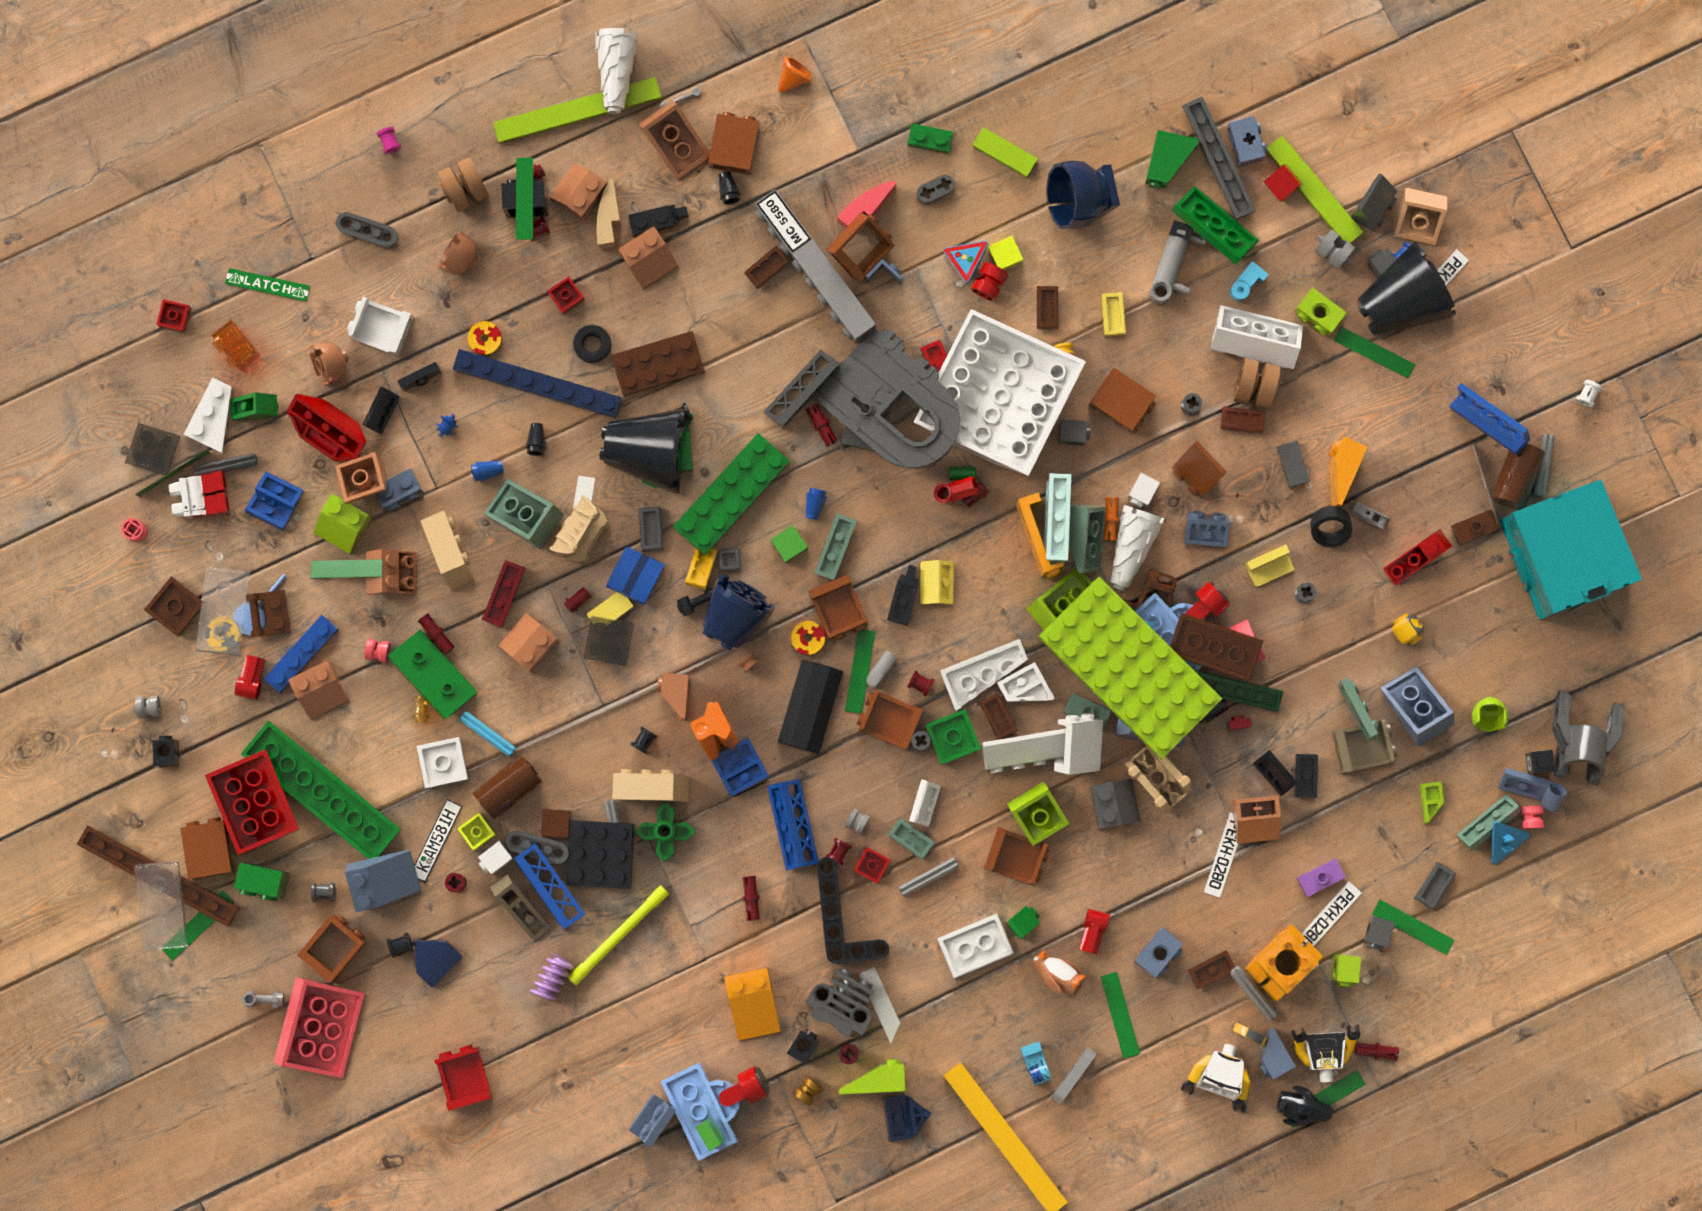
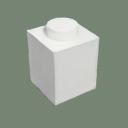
M1140 473L1127 498L1131 500L1130 503L1138 508H1142V506L1146 508L1160 482Z
M498 841L478 857L481 860L478 864L486 874L490 872L494 875L514 858L503 843Z

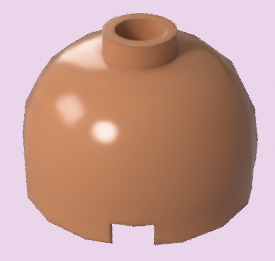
M458 231V235L455 234L443 253L446 257L445 260L440 259L438 267L450 274L456 275L464 273L468 268L472 270L478 261L475 257L477 249L473 240L463 232Z
M327 341L310 346L309 349H313V352L309 353L312 366L317 376L322 375L324 380L321 383L323 385L332 384L345 375L346 362L349 361L345 350H341L336 344Z

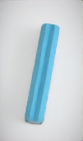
M464 712L460 721L501 752L509 757L515 752L516 748L470 713Z

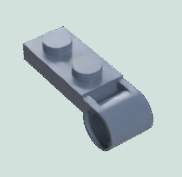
M1505 768L1498 785V789L1540 800L1542 806L1551 812L1559 811L1567 795V789L1559 783Z

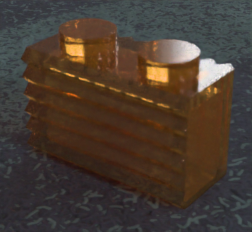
M229 320L211 335L215 340L212 344L220 353L222 351L226 353L228 357L225 360L233 369L237 367L242 371L261 356L232 320Z

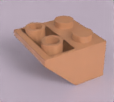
M386 549L366 552V560L382 559V577H366L367 595H417L416 552Z
M1279 795L1232 801L1237 844L1281 839Z

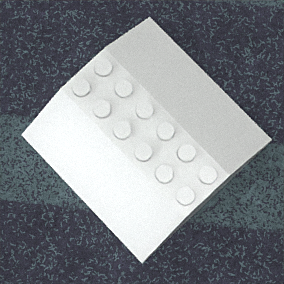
M971 309L939 371V378L937 380L954 397L959 408L960 430L954 446L988 462L1029 476L1086 361ZM920 409L914 423L932 433L935 430V423L930 416Z

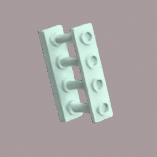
M1050 473L1049 481L1046 482L1044 548L1046 560L1051 565L1063 562L1065 565V561H1068L1071 474Z

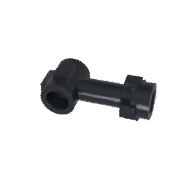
M706 588V590H703L704 594L693 599H689V596L678 599L677 608L683 617L694 613V607L707 601L709 603L713 588Z

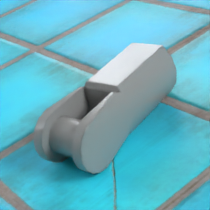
M1356 501L1350 512L1381 531H1385L1387 521L1390 522L1391 520L1388 516L1359 501ZM1374 515L1380 517L1377 523L1372 520Z
M886 650L875 665V668L867 676L868 685L872 688L878 687L898 658Z

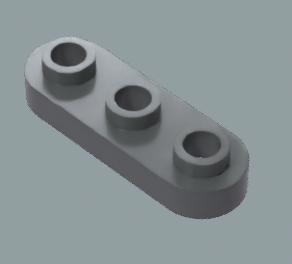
M344 212L337 217L336 226L345 235L383 248H392L398 242V234L391 226L349 212ZM347 221H350L351 226L346 228L344 226ZM370 228L371 233L364 234L365 229ZM391 235V240L385 241L384 237Z
M512 831L505 840L507 848L519 854L535 843H540L542 846L541 852L548 862L562 864L567 861L569 856L568 847L564 843L529 833ZM518 837L521 839V844L515 846L513 841ZM557 849L562 850L563 854L561 857L555 856ZM535 850L526 855L537 859L540 858Z

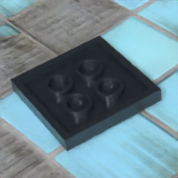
M570 820L566 885L631 889L635 824Z

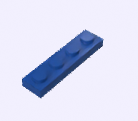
M321 615L264 677V680L281 694L290 684L288 679L298 675L339 629Z

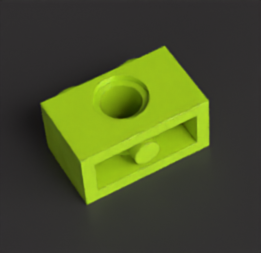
M1313 287L1294 311L1301 321L1311 323L1315 326L1314 330L1323 336L1326 334L1328 337L1347 313ZM1314 310H1322L1324 318H1317Z
M1333 954L1331 981H1336L1337 986L1353 987V983H1359L1361 957Z

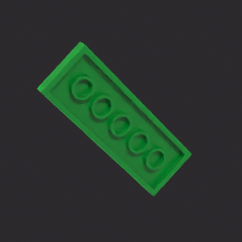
M757 433L674 524L673 529L705 556L790 463V460Z

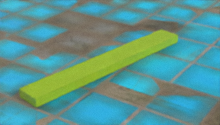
M656 77L629 84V93L626 95L624 109L662 99ZM600 92L493 122L498 142L501 144L609 113L604 108L603 93Z

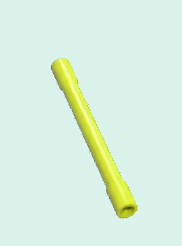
M660 885L593 954L568 976L570 981L577 986L640 921L669 895L668 891Z

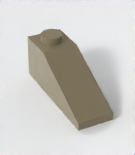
M508 874L504 875L490 887L494 896L533 941L537 940L551 928Z

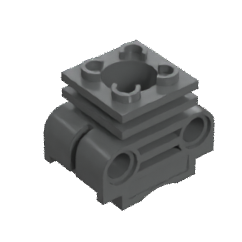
M844 968L841 971L836 970L834 974L839 977L838 979L832 977L830 980L834 983L833 987L826 983H819L813 988L805 1003L814 1007L810 1016L818 1021L831 1024L839 1033L848 1038L852 1031L863 1035L871 1021V1012L869 1008L861 1003L862 1001L869 1003L870 998L866 994L869 993L873 996L875 992L871 989L873 985L863 979L860 982L852 978L854 974ZM825 988L828 990L829 997L826 1000L818 999L816 995L818 989ZM858 1010L866 1012V1020L863 1022L856 1021L854 1018L855 1012Z

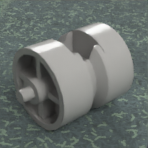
M1332 229L1326 236L1322 237L1319 234L1317 238L1320 240V244L1315 249L1316 253L1323 258L1328 257L1329 263L1337 269L1344 262L1352 263L1353 260L1350 259V254L1355 249L1352 244L1346 240L1341 241V236Z

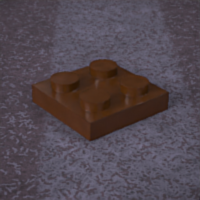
M171 576L144 610L179 637L206 603Z

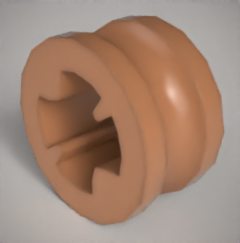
M753 652L738 664L740 667H744L745 673L760 661L754 658L755 654Z

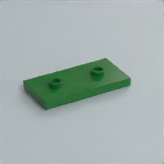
M1195 186L1171 210L1235 265L1259 241L1252 233Z
M421 629L387 657L444 721L478 693Z

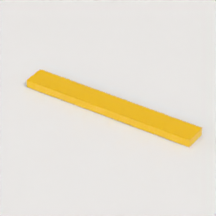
M958 1063L944 1074L945 1079L1046 1211H1058L1067 1204L1066 1199L962 1063Z

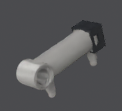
M1174 220L1149 291V299L1155 305L1165 304L1169 300L1172 290L1187 295L1190 293V288L1175 282L1189 241L1202 245L1207 243V240L1202 236L1192 233L1193 228L1188 224ZM1161 288L1165 291L1166 295L1158 297L1155 294V290Z

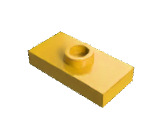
M712 548L705 556L697 549L695 550L685 585L706 590L718 553L717 549Z

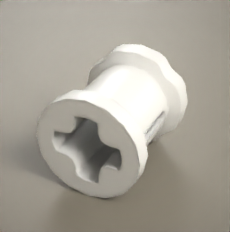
M1585 380V386L1580 396H1577L1576 401L1586 407L1593 408L1595 405L1594 400L1598 392H1601L1603 388L1593 381Z

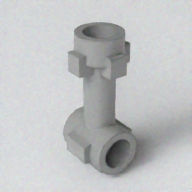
M247 991L242 996V1002L247 1007H254L255 1004H272L273 1008H279V1006H284V993L273 991V995H257L254 991Z

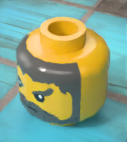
M1406 612L1393 621L1392 632L1401 644L1410 643L1414 645L1422 639L1420 634L1424 632V627L1416 615H1408Z

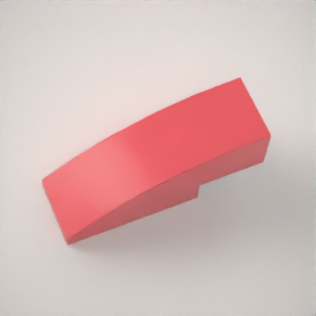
M890 181L881 184L857 197L838 215L837 222L847 228L860 213L874 216L896 189V182Z

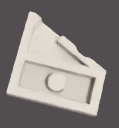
M1035 662L997 682L1007 702L1052 701L1055 699Z

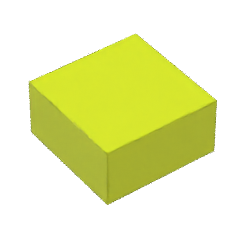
M1013 236L988 246V251L994 264L1003 270L1023 262L1022 255Z
M478 813L457 828L473 851L496 836L481 813Z

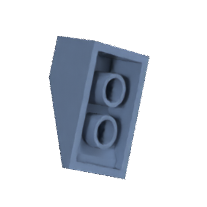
M1417 667L1412 668L1380 688L1402 726L1418 747L1455 725L1454 712Z
M410 849L346 865L345 875L356 913L383 906L421 891Z

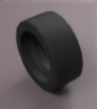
M1327 506L1317 510L1311 517V534L1317 544L1324 547H1337L1346 543L1351 537L1352 522L1349 513L1345 509L1338 506ZM1330 520L1341 522L1344 525L1341 530L1334 533H1326L1318 528L1322 523Z

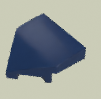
M442 938L438 940H414L416 973L431 988L463 957L449 942L443 941Z
M907 1095L883 1098L889 1142L911 1139L913 1136H916L923 1123L932 1114Z

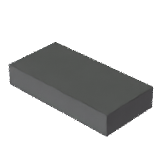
M1298 440L1277 446L1288 487L1291 488L1310 482Z
M660 507L639 508L641 551L663 550Z
M1436 862L1414 899L1434 910L1456 873L1441 863Z

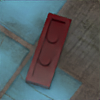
M507 560L504 561L482 621L503 628L526 570L525 567Z

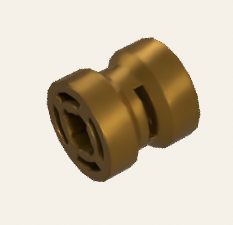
M806 1076L801 1087H797L793 1094L810 1106L814 1102L813 1098L819 1095L823 1088Z

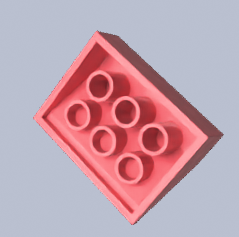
M296 977L274 1062L284 1067L343 1078L365 993Z

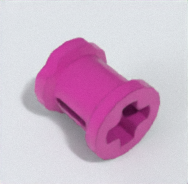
M387 127L376 133L383 144L384 154H391L402 148L401 144L396 140L394 127Z

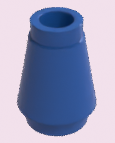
M501 460L475 462L474 465H471L475 482L480 481L481 483L504 473Z
M810 487L809 492H806V518L818 520V516L827 499L825 496L826 491Z

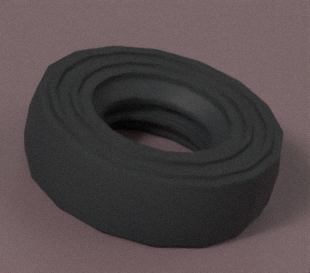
M586 325L579 329L574 336V351L585 362H600L610 353L611 338L601 326ZM589 336H595L600 340V347L594 352H590L584 347V341Z

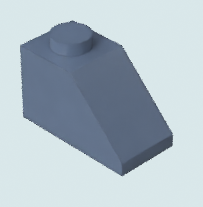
M1271 1027L1267 1030V1040L1260 1056L1262 1065L1259 1067L1265 1077L1269 1076L1270 1079L1274 1080L1296 1066L1276 1030Z

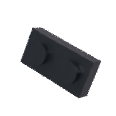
M1295 754V780L1298 783L1294 788V797L1317 798L1318 755Z

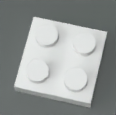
M460 737L417 746L426 789L468 780Z

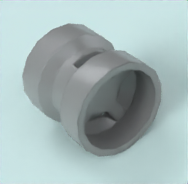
M158 695L151 696L150 698L136 697L135 712L137 718H145L147 715L160 717V697Z

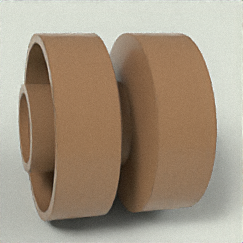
M470 156L457 162L460 172L458 176L450 166L437 172L442 181L440 186L449 204L453 203L457 212L470 207L467 193H471L477 203L490 197Z
M1244 357L1238 373L1233 401L1248 404L1252 394H1255V407L1269 410L1273 399L1276 398L1278 393L1281 367L1266 363L1261 373H1258L1259 361Z

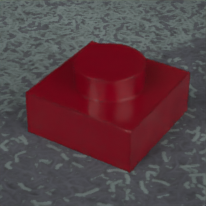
M1244 715L1231 717L1232 721L1226 723L1228 732L1252 727L1250 718L1244 719Z

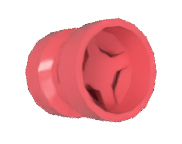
M135 518L127 519L122 525L123 535L131 541L140 542L147 536L148 529L146 525Z
M368 638L365 647V659H378L380 662L387 663L391 643L388 641L377 642L375 639Z
M1543 806L1521 807V813L1524 815L1522 829L1545 828L1544 821L1542 820Z

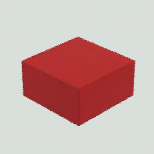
M1283 164L1264 181L1280 202H1283L1303 185L1287 164Z
M569 276L547 291L563 315L585 300Z
M163 299L156 325L161 328L185 333L191 307L186 304Z
M866 847L854 871L878 884L890 859Z

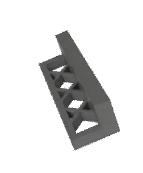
M820 350L765 409L764 413L781 429H784L840 366V363L834 358L831 359ZM820 357L824 358L828 364L823 370L816 371V361ZM813 374L814 379L808 386H801V378L804 375ZM799 381V386L794 387V385ZM790 390H799V396L793 402H787V393ZM785 405V411L778 418L771 413L775 406Z

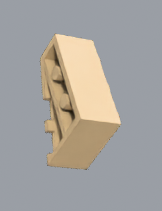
M445 511L420 520L439 571L450 590L453 591L474 582V577L468 565L471 563L467 553H463L461 549L464 545L459 534L456 535L454 529L457 527L452 516L448 518Z
M621 769V773H613L612 799L689 802L690 777L676 775L674 770H661V774H654V770H641V774H635L634 770Z

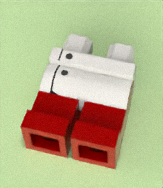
M222 471L201 476L179 478V482L169 485L171 497H182V503L172 504L171 506L172 514L175 517L193 519L230 514L229 500L226 494V478Z

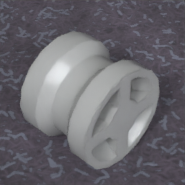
M854 808L845 827L854 829L860 835L870 816L867 814L862 815L858 809Z

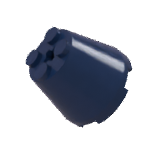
M720 575L714 584L702 633L708 638H716L721 641L720 644L728 650H732L733 647L739 648L770 618L775 610V606L771 603L769 605L765 600V595L741 580L738 582L730 581L727 575Z

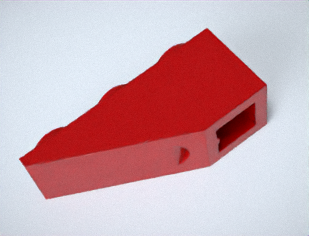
M1439 529L1383 569L1396 586L1447 551L1452 545L1441 529Z

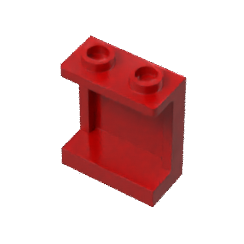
M472 1044L459 1048L460 1052L453 1055L451 1051L438 1054L439 1059L434 1060L438 1066L445 1091L448 1111L493 1097L479 1047L473 1048Z

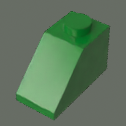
M255 392L231 399L232 420L267 419L278 416L276 394Z
M1024 906L1005 923L1018 939H1022L1040 923L1037 920L1040 916L1033 907L1028 908Z

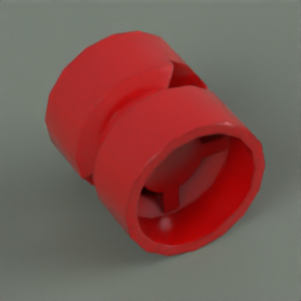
M984 262L979 272L981 277L975 279L971 290L978 296L995 302L1000 292L999 286L1004 285L1009 274L994 264Z

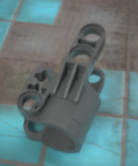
M1559 690L1555 700L1552 728L1558 744L1554 776L1565 778L1570 773V764L1587 762L1586 780L1588 784L1598 786L1605 772L1606 758L1622 736L1624 704L1613 703L1610 714L1607 716L1606 732L1593 725L1582 724L1575 726L1568 724L1571 696L1569 692Z

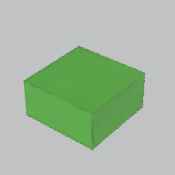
M793 525L771 539L772 544L785 563L808 549Z
M712 1117L695 1127L709 1151L726 1141Z

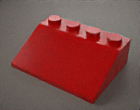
M267 750L258 752L205 775L239 856L260 849L299 830Z

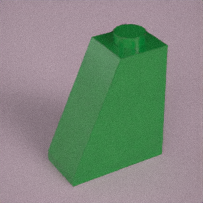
M1157 130L1145 184H1149V187L1153 189L1166 188L1194 152L1199 139Z

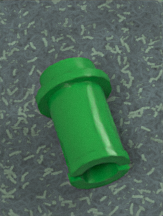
M969 465V467L950 466L949 480H961L974 476L976 479V468L972 467V465Z

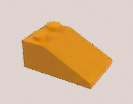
M1345 436L1340 441L1336 440L1328 453L1331 456L1329 461L1331 506H1342L1367 450V446Z
M768 967L724 977L738 1041L781 1032Z

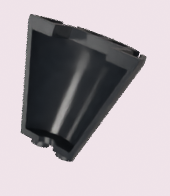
M1416 242L1411 244L1358 298L1360 303L1358 309L1364 318L1368 316L1370 320L1368 328L1373 336L1452 318L1456 315L1455 309L1451 310L1455 305L1444 281L1433 263L1424 258L1427 255Z
M687 409L610 421L607 427L603 426L601 438L604 439V448L601 447L599 459L603 460L606 465L674 494H679L681 473L678 472L682 432L686 429Z

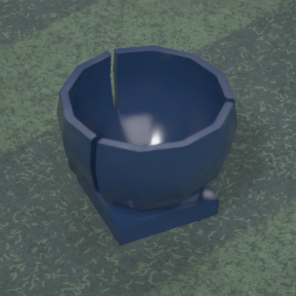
M1065 161L1054 164L1048 173L1046 186L1047 205L1072 202L1048 207L1053 221L1060 229H1078L1091 225L1096 218H1101L1120 206L1111 164L1103 165L1096 170L1083 161Z

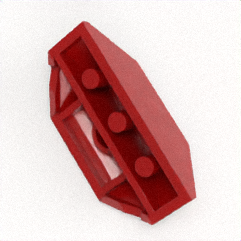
M301 394L294 396L287 409L289 417L291 416L292 423L300 438L333 461L353 460L360 456L366 444V439L357 421L325 399Z

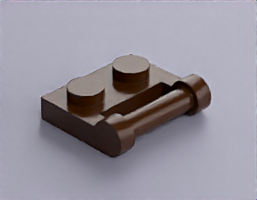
M285 590L246 595L251 613L252 638L291 633ZM258 600H264L268 629H261Z

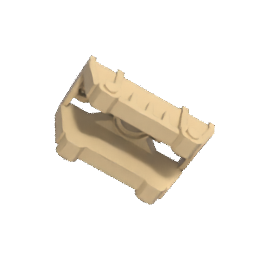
M582 495L578 505L573 507L571 515L564 521L562 530L556 535L557 540L550 547V550L565 560L586 563L590 558L589 552L603 529H607L610 524L608 517L597 505Z
M1147 746L1125 764L1129 769V776L1134 779L1137 778L1155 799L1154 805L1158 809L1163 808L1165 812H1168L1191 792V779L1188 776H1183L1167 756L1161 760ZM1146 749L1155 758V766L1152 763L1149 765L1146 762L1144 753ZM1132 761L1143 764L1145 767L1144 771L1147 774H1143ZM1154 772L1162 773L1164 779L1161 784H1155L1152 781L1151 777ZM1168 782L1176 783L1184 794L1181 796L1177 792H1172L1170 789L1171 785ZM1160 790L1163 793L1166 791L1169 794L1170 806L1160 794Z

